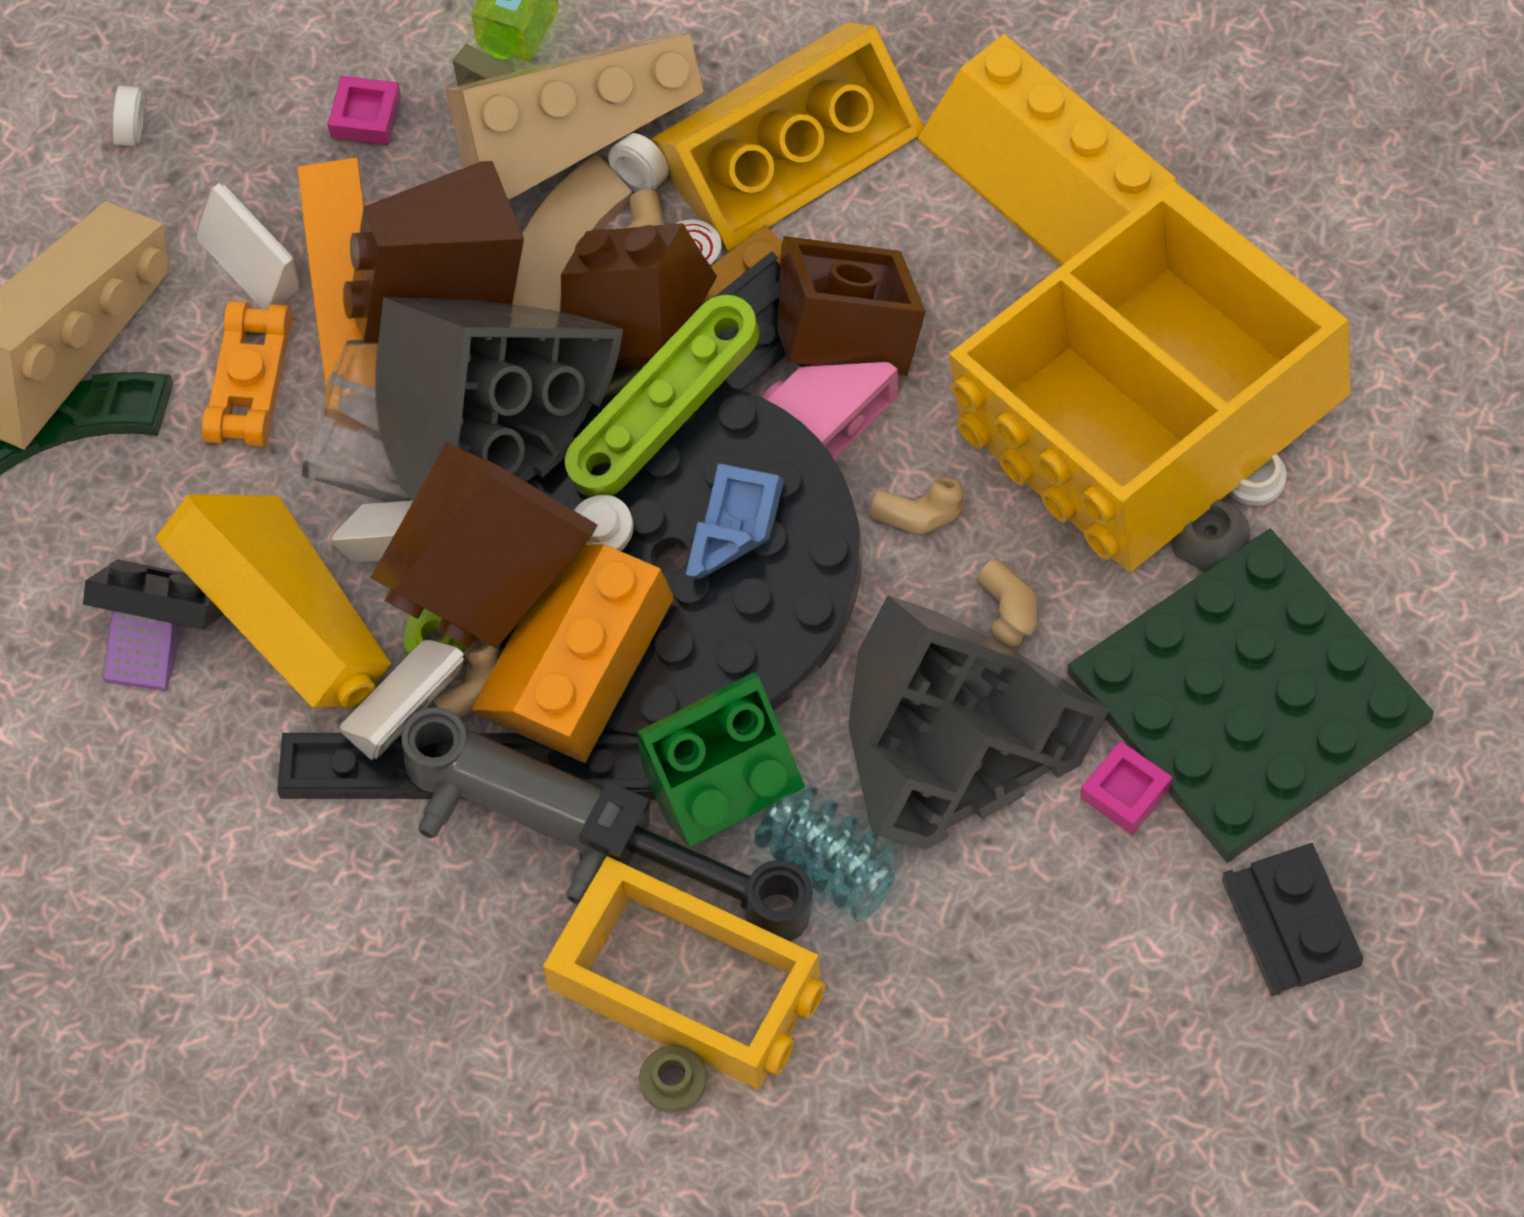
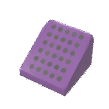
M113 611L105 664V682L167 691L182 636L178 624Z

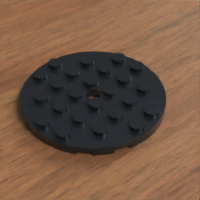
M720 385L619 492L612 495L620 499L628 507L634 522L631 539L621 552L656 566L654 557L658 558L664 550L679 544L682 549L688 552V559L679 570L663 572L674 595V600L602 733L638 735L637 732L754 672L759 676L771 707L775 710L792 697L791 691L808 677L816 666L821 668L839 643L850 620L861 579L862 541L854 502L842 472L818 437L783 408L741 389ZM618 393L605 397L600 407L592 405L572 437L576 438ZM565 457L543 478L535 475L527 481L528 484L572 510H575L581 502L590 498L580 493L574 487L566 471ZM599 463L592 469L591 474L595 476L603 475L610 469L611 464ZM718 463L781 476L784 479V484L769 540L700 579L687 576L686 571L697 523L705 522ZM515 626V627L513 628V630L507 635V637L501 642V646H502L503 649H504L505 646L507 645V643H508V641H509L511 635L513 634V632H514L516 626Z

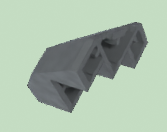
M887 595L858 651L848 723L871 830L878 836L922 849L932 847L948 838L947 828L974 813L983 819L1025 796L1023 787L1051 770L1056 777H1060L1080 766L1110 709L1100 701L1004 644L936 611Z

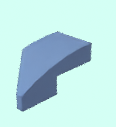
M718 463L705 522L697 523L686 571L687 576L700 579L769 540L784 484V479L781 476Z

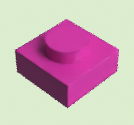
M340 76L328 121L331 138L389 145L401 100L399 83Z
M1119 741L1082 785L1080 799L1133 835L1170 791L1173 777L1125 743Z

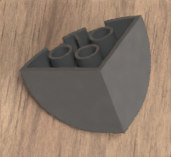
M383 297L375 373L376 410L381 439L387 458L403 489L413 500L415 499L446 443L490 461L525 482L535 475L543 478L565 457L568 447L575 440L572 436L585 419L591 406L600 407L614 373L623 329L577 315L522 305L444 298Z

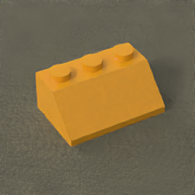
M604 544L584 545L519 621L471 708L473 714L586 763L674 600V595L661 568Z

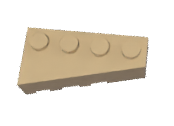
M666 33L445 89L463 167L465 168L482 161H493L508 200L704 92L690 33Z
M104 201L0 287V440L25 450L169 273V256L166 248L164 223Z

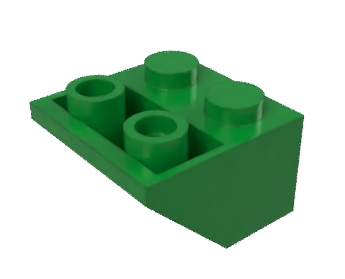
M755 672L637 732L642 768L668 825L689 847L806 788L761 680Z

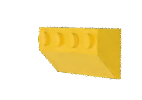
M846 22L650 140L664 154L669 166L668 176L674 188L701 221L710 224L717 230L721 238L722 247L726 251H730L764 225L767 227L773 225L918 137L924 126L876 26Z
M1004 33L960 68L918 136V143L1061 266L1169 181L1173 180L1176 182L1175 176Z

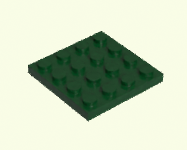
M1271 528L1068 664L1067 674L1084 693L1100 701L1110 709L1105 719L1125 743L1173 777L1168 794L1227 863L1430 723L1434 713Z

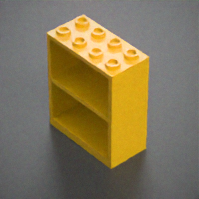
M1173 180L1165 184L949 353L953 382L950 386L957 402L959 418L956 423L962 436L976 449H981L984 446L998 459L1003 471L1014 483L1020 486L1026 483L1038 493L1046 509L1054 518L1062 523L1069 520L1083 532L1087 543L1099 557L1104 560L1114 559L1129 573L1181 533L1189 522L1192 521L1193 523L1208 511L1211 504L1216 500L1224 498L1240 485L1243 479L1250 477L1266 464L1274 454L1282 451L1351 395L1349 320Z

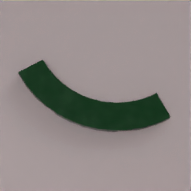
M117 372L92 375V380L80 381L25 450L0 440V475L39 452L87 437L108 434L158 436L174 384L171 375L146 372Z

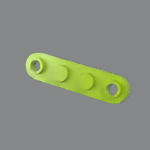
M720 295L706 301L575 438L567 449L565 467L574 487L580 493L593 497L597 495L612 496L619 492L752 352L759 339V326L752 307L745 300L733 295ZM734 328L738 330L737 335L730 340L718 338L725 329ZM604 462L611 464L610 469L605 474L600 476L591 474L592 469L597 464Z

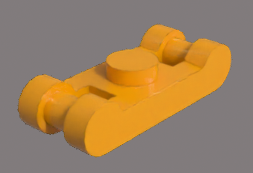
M228 301L224 315V334L209 406H206L202 419V438L204 443L224 444L225 439L230 438L245 440L246 446L267 447L292 324V309L290 305L270 304L267 310L250 308L248 302ZM247 332L266 334L264 345L246 344ZM232 406L251 408L247 415L231 414Z

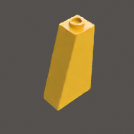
M188 494L155 537L161 548L312 708H353L359 706L375 690V684L391 665V662L279 495Z

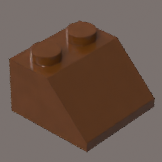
M683 223L586 231L584 236L577 242L574 253L560 275L562 312L593 319L623 329L619 356L615 368L645 366L700 308L717 275Z
M784 236L780 258L777 331L788 362L796 363L801 367L889 362L897 368L898 375L907 376L926 311L902 252Z

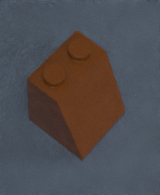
M493 161L478 162L363 207L360 232L352 233L350 240V256L354 268L353 281H346L343 288L345 314L348 319L355 318L363 343L379 342L383 297L444 298L506 304L513 303L524 237Z
M446 443L370 578L390 589L384 601L416 619H419L424 609L437 615L442 619L436 630L462 645L470 648L476 637L497 648L591 538L598 524L500 466Z

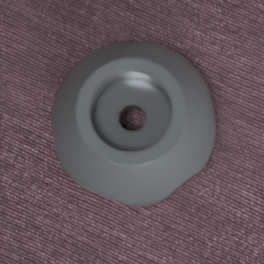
M1223 499L1216 500L1210 505L1208 511L1193 523L1192 521L1189 522L1182 532L1171 540L1172 549L1178 558L1185 559L1199 570L1206 572L1249 543L1250 527L1247 519L1236 506ZM1212 529L1216 531V534L1209 536L1205 531Z

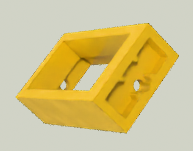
M606 856L543 964L548 989L666 1046L675 1045L688 1048L696 1053L704 1064L758 1090L761 1088L769 1072L778 1076L785 1068L795 1043V1039L789 1037L800 1016L806 1019H810L821 1002L826 986L824 982L820 981L821 974L818 954L609 856ZM630 899L789 973L750 1046L740 1043L589 970Z

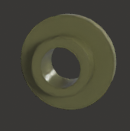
M673 1045L659 1048L645 1059L640 1069L639 1083L644 1098L654 1108L664 1112H681L689 1109L700 1100L706 1089L707 1076L704 1064L696 1053L688 1048ZM670 1068H677L685 1073L683 1080L676 1085H667L660 1080V1077L664 1071Z

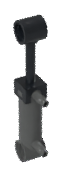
M439 707L425 708L413 714L405 723L401 738L406 773L412 783L420 789L433 792L423 812L424 817L418 826L419 832L423 836L428 838L437 837L441 827L447 824L462 797L580 850V862L571 877L572 883L566 892L567 899L578 905L606 856L629 865L635 853L741 900L740 907L745 910L747 922L790 942L800 937L808 927L813 895L811 880L806 872L795 863L784 860L768 861L757 867L751 876L648 831L647 829L650 825L649 798L610 781L606 783L604 789L465 728L461 719L447 709ZM431 743H442L451 748L448 753L441 757L432 758L420 753L425 746ZM780 894L793 900L795 905L787 911L777 912L764 906L762 901L770 895Z

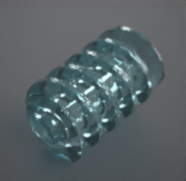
M813 784L807 785L797 794L790 793L780 799L771 807L757 827L753 840L755 845L761 848L770 846V854L774 860L790 861L802 868L808 877L811 876V885L818 893H828L831 891V901L836 907L847 909L852 906L851 915L856 922L864 921L870 917L882 904L894 884L896 869L893 867L899 854V848L893 844L888 846L879 855L874 854L873 850L879 836L872 830L866 832L858 840L853 838L859 822L858 817L854 814L848 815L836 825L832 821L839 807L838 802L830 799L817 810L812 807L818 794V787Z

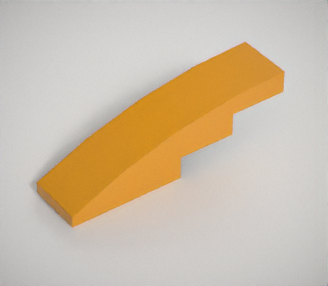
M358 158L297 166L327 395L331 397L375 390L378 342L363 343L355 318H347L343 304L344 284L346 281H353L354 274L350 256L352 233L360 232L363 207L365 206Z

